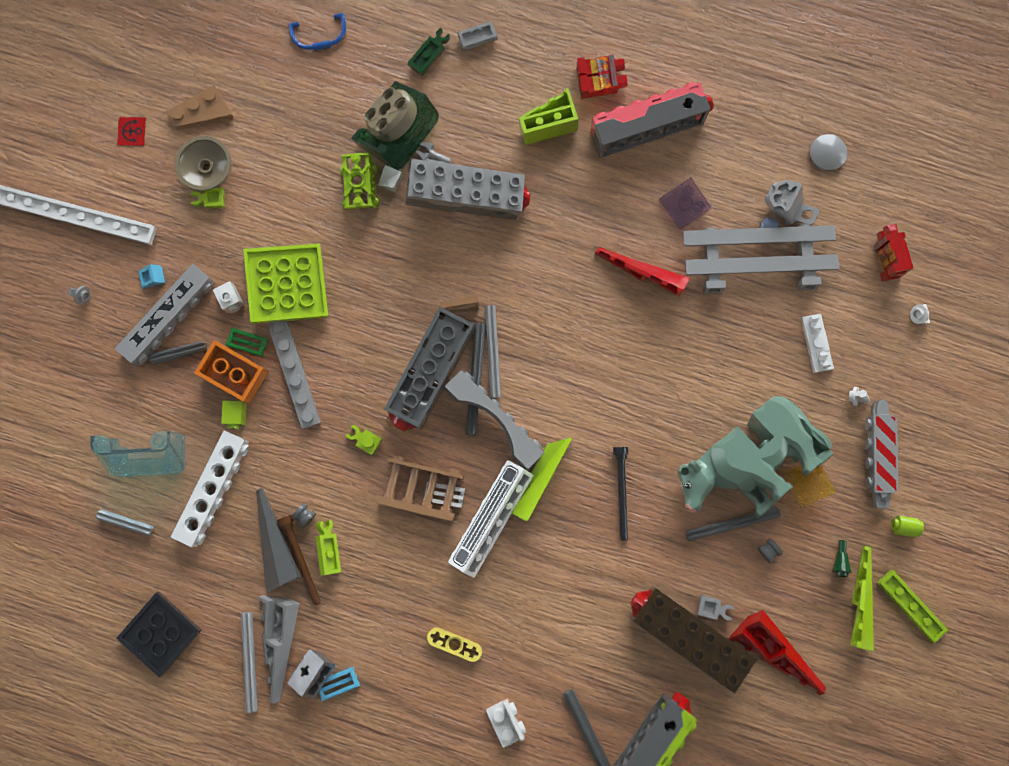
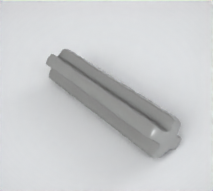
M99 510L96 516L97 520L146 536H151L154 529L152 525L105 510Z

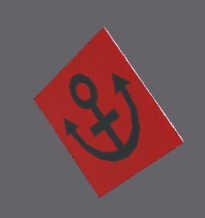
M119 117L117 145L144 146L146 117Z

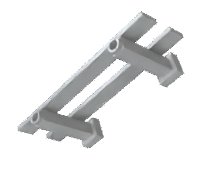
M803 224L798 227L724 230L706 228L704 230L683 231L684 247L704 246L705 259L685 260L686 276L706 275L707 281L703 286V294L723 293L726 288V282L721 280L720 274L800 271L801 279L797 282V290H817L822 282L821 277H816L815 271L839 270L838 254L814 255L812 242L836 241L835 226H809L808 224ZM798 243L799 256L719 259L718 245Z

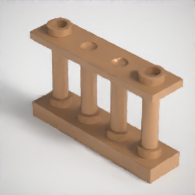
M393 455V459L387 457V462L393 463L387 491L383 497L378 496L377 504L454 521L455 514L451 513L452 509L450 507L457 478L464 480V475L460 474V470L450 468L448 472L405 462L404 457ZM402 465L411 467L412 470L405 498L399 501L395 500L394 491ZM419 470L431 472L424 502L420 506L413 504L414 500L412 499ZM438 474L450 477L443 507H440V510L433 509V504H431Z

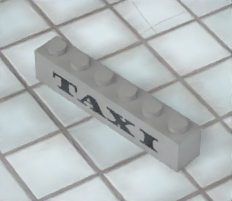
M192 264L117 345L115 350L131 364L139 366L145 363L148 355L161 345V341L165 336H169L174 331V327L178 322L186 318L187 312L198 305L200 298L212 289L215 282L197 266Z

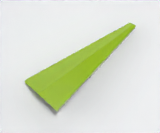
M863 546L851 603L858 605L850 645L874 651L872 554L870 547Z

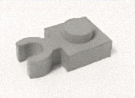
M701 595L697 615L717 620L719 614L726 620H732V617L726 616L725 611L726 609L734 610V607L729 604L720 606L721 600Z

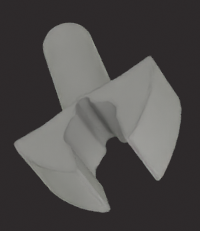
M420 143L421 148L428 150L426 153L417 150L421 160L426 161V158H432L446 163L451 162L450 158L434 152V143Z

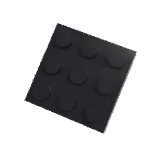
M156 592L116 639L160 678L202 630L160 592Z

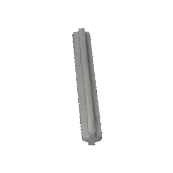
M488 305L485 307L490 394L492 399L501 398L496 308L494 305Z
M244 612L241 613L245 707L246 713H254L258 710L253 613Z

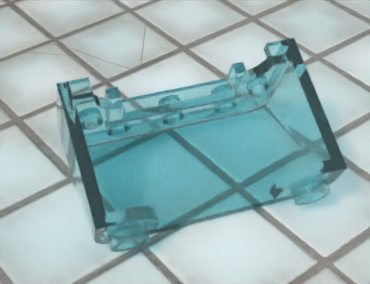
M172 431L156 432L151 437L150 448L142 449L122 447L119 445V439L116 438L109 439L103 435L90 436L91 450L108 474L113 477L178 474L184 470L186 465L185 435Z

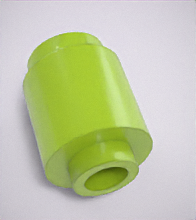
M897 515L895 519H892L891 529L895 535L915 538L923 534L924 524L918 518Z

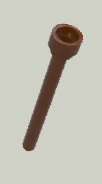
M292 515L278 519V526L286 532L314 605H319L321 603L320 597L292 528L294 526V520L291 518Z

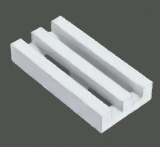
M436 483L435 487L447 489L448 485ZM455 487L454 491L461 492L460 495L453 494V498L459 499V503L452 502L451 506L462 508L465 488ZM434 491L433 495L445 497L446 493ZM432 499V503H444L443 500Z

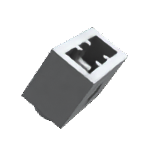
M309 649L297 669L293 672L288 684L302 697L315 699L336 664L322 652Z

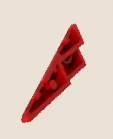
M601 247L595 252L599 257L638 280L644 282L647 278L677 297L682 294L690 278Z
M764 610L748 616L730 635L729 639L732 642L737 641L741 643L748 652L754 651L762 656V660L787 676L793 675L799 679V683L803 686L807 684L814 688L818 695L825 694L826 687Z

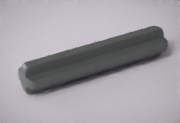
M199 341L150 354V361L153 364H158L205 352L207 350L206 343Z

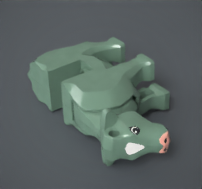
M774 396L752 413L747 424L763 441L759 448L737 426L726 437L716 442L697 461L693 460L679 467L677 474L685 498V508L690 513L700 511L704 499L717 486L740 491L747 499L754 503L756 508L755 516L759 519L775 504L769 499V494L765 489L771 492L773 500L777 502L793 487L789 483H785L784 479L775 473L785 459L792 458L795 462L800 460L802 474L806 477L834 454L829 450L832 448L829 438L815 428L800 408L785 397Z

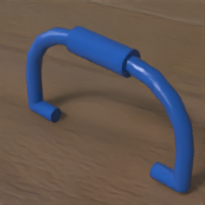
M344 13L333 14L334 19L341 18L342 31L335 40L313 43L311 45L301 44L296 39L293 27L300 26L299 22L289 23V31L293 43L299 48L313 51L331 48V46L338 44L346 33Z

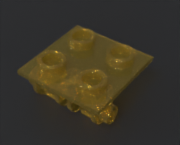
M802 465L782 473L785 483L793 486L791 491L800 508L837 493L822 465L806 477L802 474Z

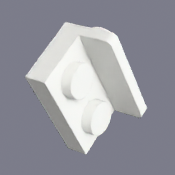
M508 698L486 709L503 748L518 740H525V726L522 721L518 722L515 716L518 714L513 702L509 703Z

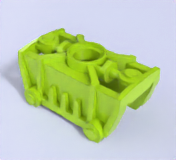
M370 153L341 155L343 166L340 169V174L344 180L342 207L345 210L377 208L380 204V200L376 195L375 179L378 168L374 164ZM365 157L366 166L361 171V167L358 164L361 162V158ZM347 158L351 159L352 163L354 164V167H352V172L350 171L349 162ZM356 176L362 178V182L359 185L352 183V179ZM362 189L367 193L368 204H364L360 197L363 194ZM352 191H353V194L356 195V198H354V200H353V205H352V197H351V192H352Z

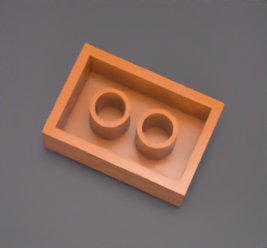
M214 340L194 374L241 401L250 404L269 371Z

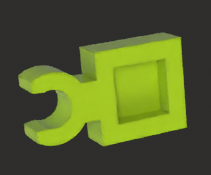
M223 188L204 191V194H200L197 191L191 192L193 197H198L197 201L191 202V205L194 207H200L204 204L206 209L225 208Z
M352 425L351 428L356 430V434L354 436L346 434V437L350 440H358L355 446L373 456L382 438L366 429L361 433L357 426Z

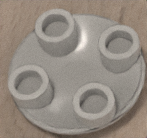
M830 134L816 138L809 149L812 161L821 171L835 170L841 167L847 158L845 143L839 137Z

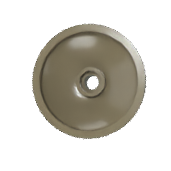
M199 136L190 139L181 146L175 158L177 176L183 184L197 191H208L220 186L229 176L232 166L231 155L226 146L221 141L209 136Z

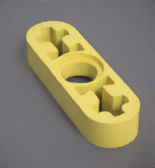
M435 627L427 635L430 645L468 661L475 662L482 655V648L478 643L444 629ZM439 632V636L444 639L446 635L450 636L446 641V647L442 646L444 642L442 640L434 642L431 634ZM458 639L460 641V648L452 650L449 647L450 640ZM464 642L468 643L466 646L468 649L476 647V651L479 654L470 657V652L464 650V654L460 653Z

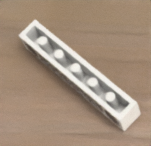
M507 460L448 563L475 578L533 478V474Z

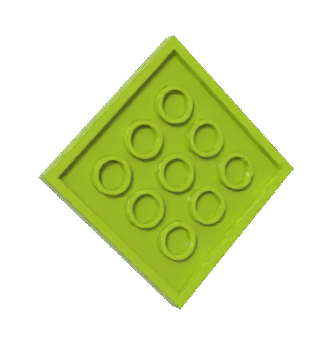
M320 243L243 249L251 324L328 318Z

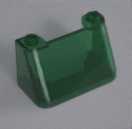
M394 81L391 87L395 90L401 89L406 91L417 105V114L411 127L401 137L391 142H381L369 133L366 128L358 129L351 139L375 158L399 171L406 165L420 146V143L424 141L436 125L439 114L426 94Z

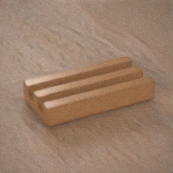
M478 295L442 301L440 306L449 312L478 307Z

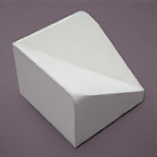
M385 165L378 185L396 193L403 178L402 172Z

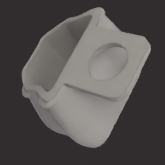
M789 180L776 182L770 186V191L765 196V202L774 216L783 219L787 225L793 224L794 221L813 225L819 214L817 208L803 204L804 192L800 182L796 183ZM804 211H811L813 217L809 220L803 219L802 213Z

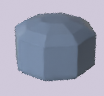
M766 217L760 223L759 228H779V223L774 218Z

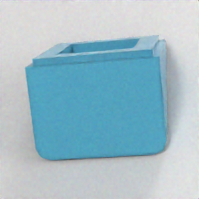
M150 264L138 271L142 289L165 283L163 270L160 265Z

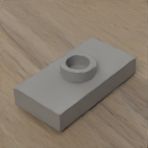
M492 21L457 32L463 51L498 40Z

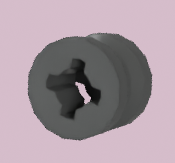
M304 503L293 513L291 518L297 520L300 526L304 528L312 521L316 513L310 511Z
M771 538L767 540L764 546L758 547L760 554L770 564L774 562L776 556L783 554L780 547Z

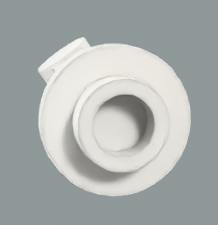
M926 304L916 305L911 309L910 317L914 323H930L929 310Z
M854 387L853 391L849 393V401L853 403V406H858L859 402L864 404L870 402V398L865 390L859 391L858 387Z

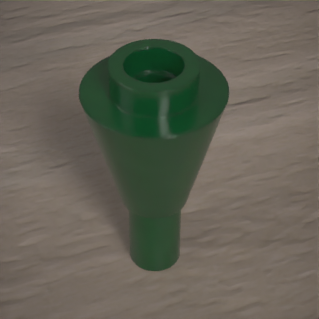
M839 540L838 553L832 568V572L836 573L837 577H848V574H852L848 554L846 553V540Z

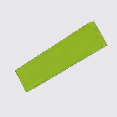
M894 570L888 571L877 582L931 643L935 644L949 631Z

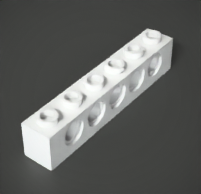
M223 431L171 538L190 547H198V545L203 543L206 536L204 533L207 527H210L213 523V515L216 509H219L222 505V496L225 491L229 490L232 484L231 478L233 474L238 472L241 465L239 462L242 456L247 454L250 441L228 431ZM232 449L233 457L228 459L226 453ZM220 467H223L225 469V473L222 477H219L218 475V469ZM214 484L216 491L211 495L209 487ZM203 502L207 504L205 512H202L200 509ZM194 520L198 522L196 530H193L191 526Z

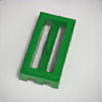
M231 328L226 346L263 358V352L269 340ZM234 333L262 341L260 345L235 337ZM232 340L246 345H250L259 348V351L242 347L231 342Z

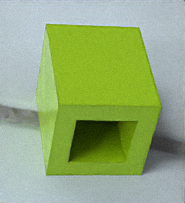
M223 401L221 424L227 425L228 429H239L240 426H246L247 403L243 401Z

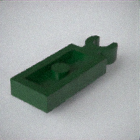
M441 28L436 31V37L429 36L407 62L408 67L420 76L426 73L445 50L442 44H446L450 40V34L440 37L443 33Z

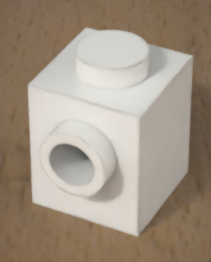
M230 281L213 289L222 310L226 313H235L240 310V307L244 306L235 285Z

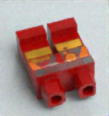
M614 54L608 55V57L601 56L593 59L577 58L576 67L581 99L611 93L617 94L618 89L627 87V75L617 76L616 73L625 71L624 58L614 59Z
M897 224L885 226L883 231L876 234L878 243L874 245L875 251H878V258L882 261L884 272L880 274L882 282L899 279L914 268L907 243L904 239L906 238L905 232L899 233Z

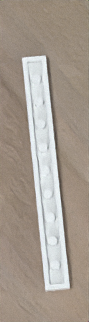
M0 185L1 206L152 245L157 227Z

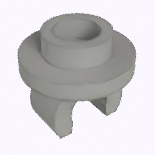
M80 286L76 289L70 287L68 295L74 297L76 303L84 304L90 299V289L86 286Z

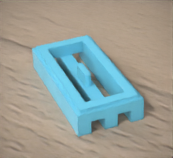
M354 666L327 678L325 683L345 674H351L350 677L322 687L319 691L322 701L360 686ZM353 680L354 684L327 695L324 694V691Z

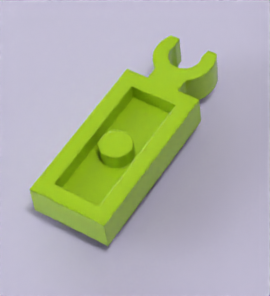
M331 520L325 521V528L323 521L316 523V528L320 532V536L315 537L321 576L341 572L336 533L331 534L333 528Z

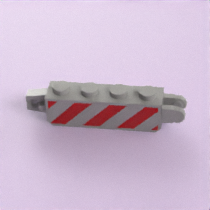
M882 399L872 404L871 415L867 416L865 420V430H867L865 448L868 451V458L865 460L868 477L865 480V485L868 493H872L874 508H889L890 494L898 490L897 418L894 415H889L888 403Z

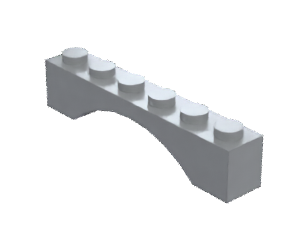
M461 370L443 389L456 402L476 406L495 418L508 438L511 457L525 470L529 469L544 453L541 450L543 448L542 445L535 439L532 441L527 436L529 434L527 430L522 426L518 427L514 423L515 419L508 412L505 414L500 409L501 405L495 399L491 400L486 395L488 392L481 385L477 386L473 382L474 378L468 372Z

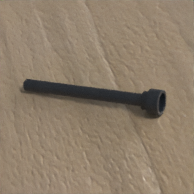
M613 447V455L617 459L620 540L627 541L625 459H627L629 452L628 447Z

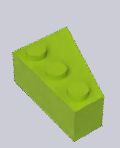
M568 88L563 90V93L557 97L550 98L541 107L537 106L519 117L520 132L525 145L578 131V116Z

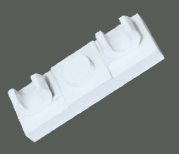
M821 314L802 317L801 322L813 373L833 370L834 366Z

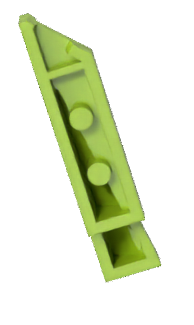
M569 437L546 445L544 453L540 456L531 473L534 476L512 514L528 522L572 438Z

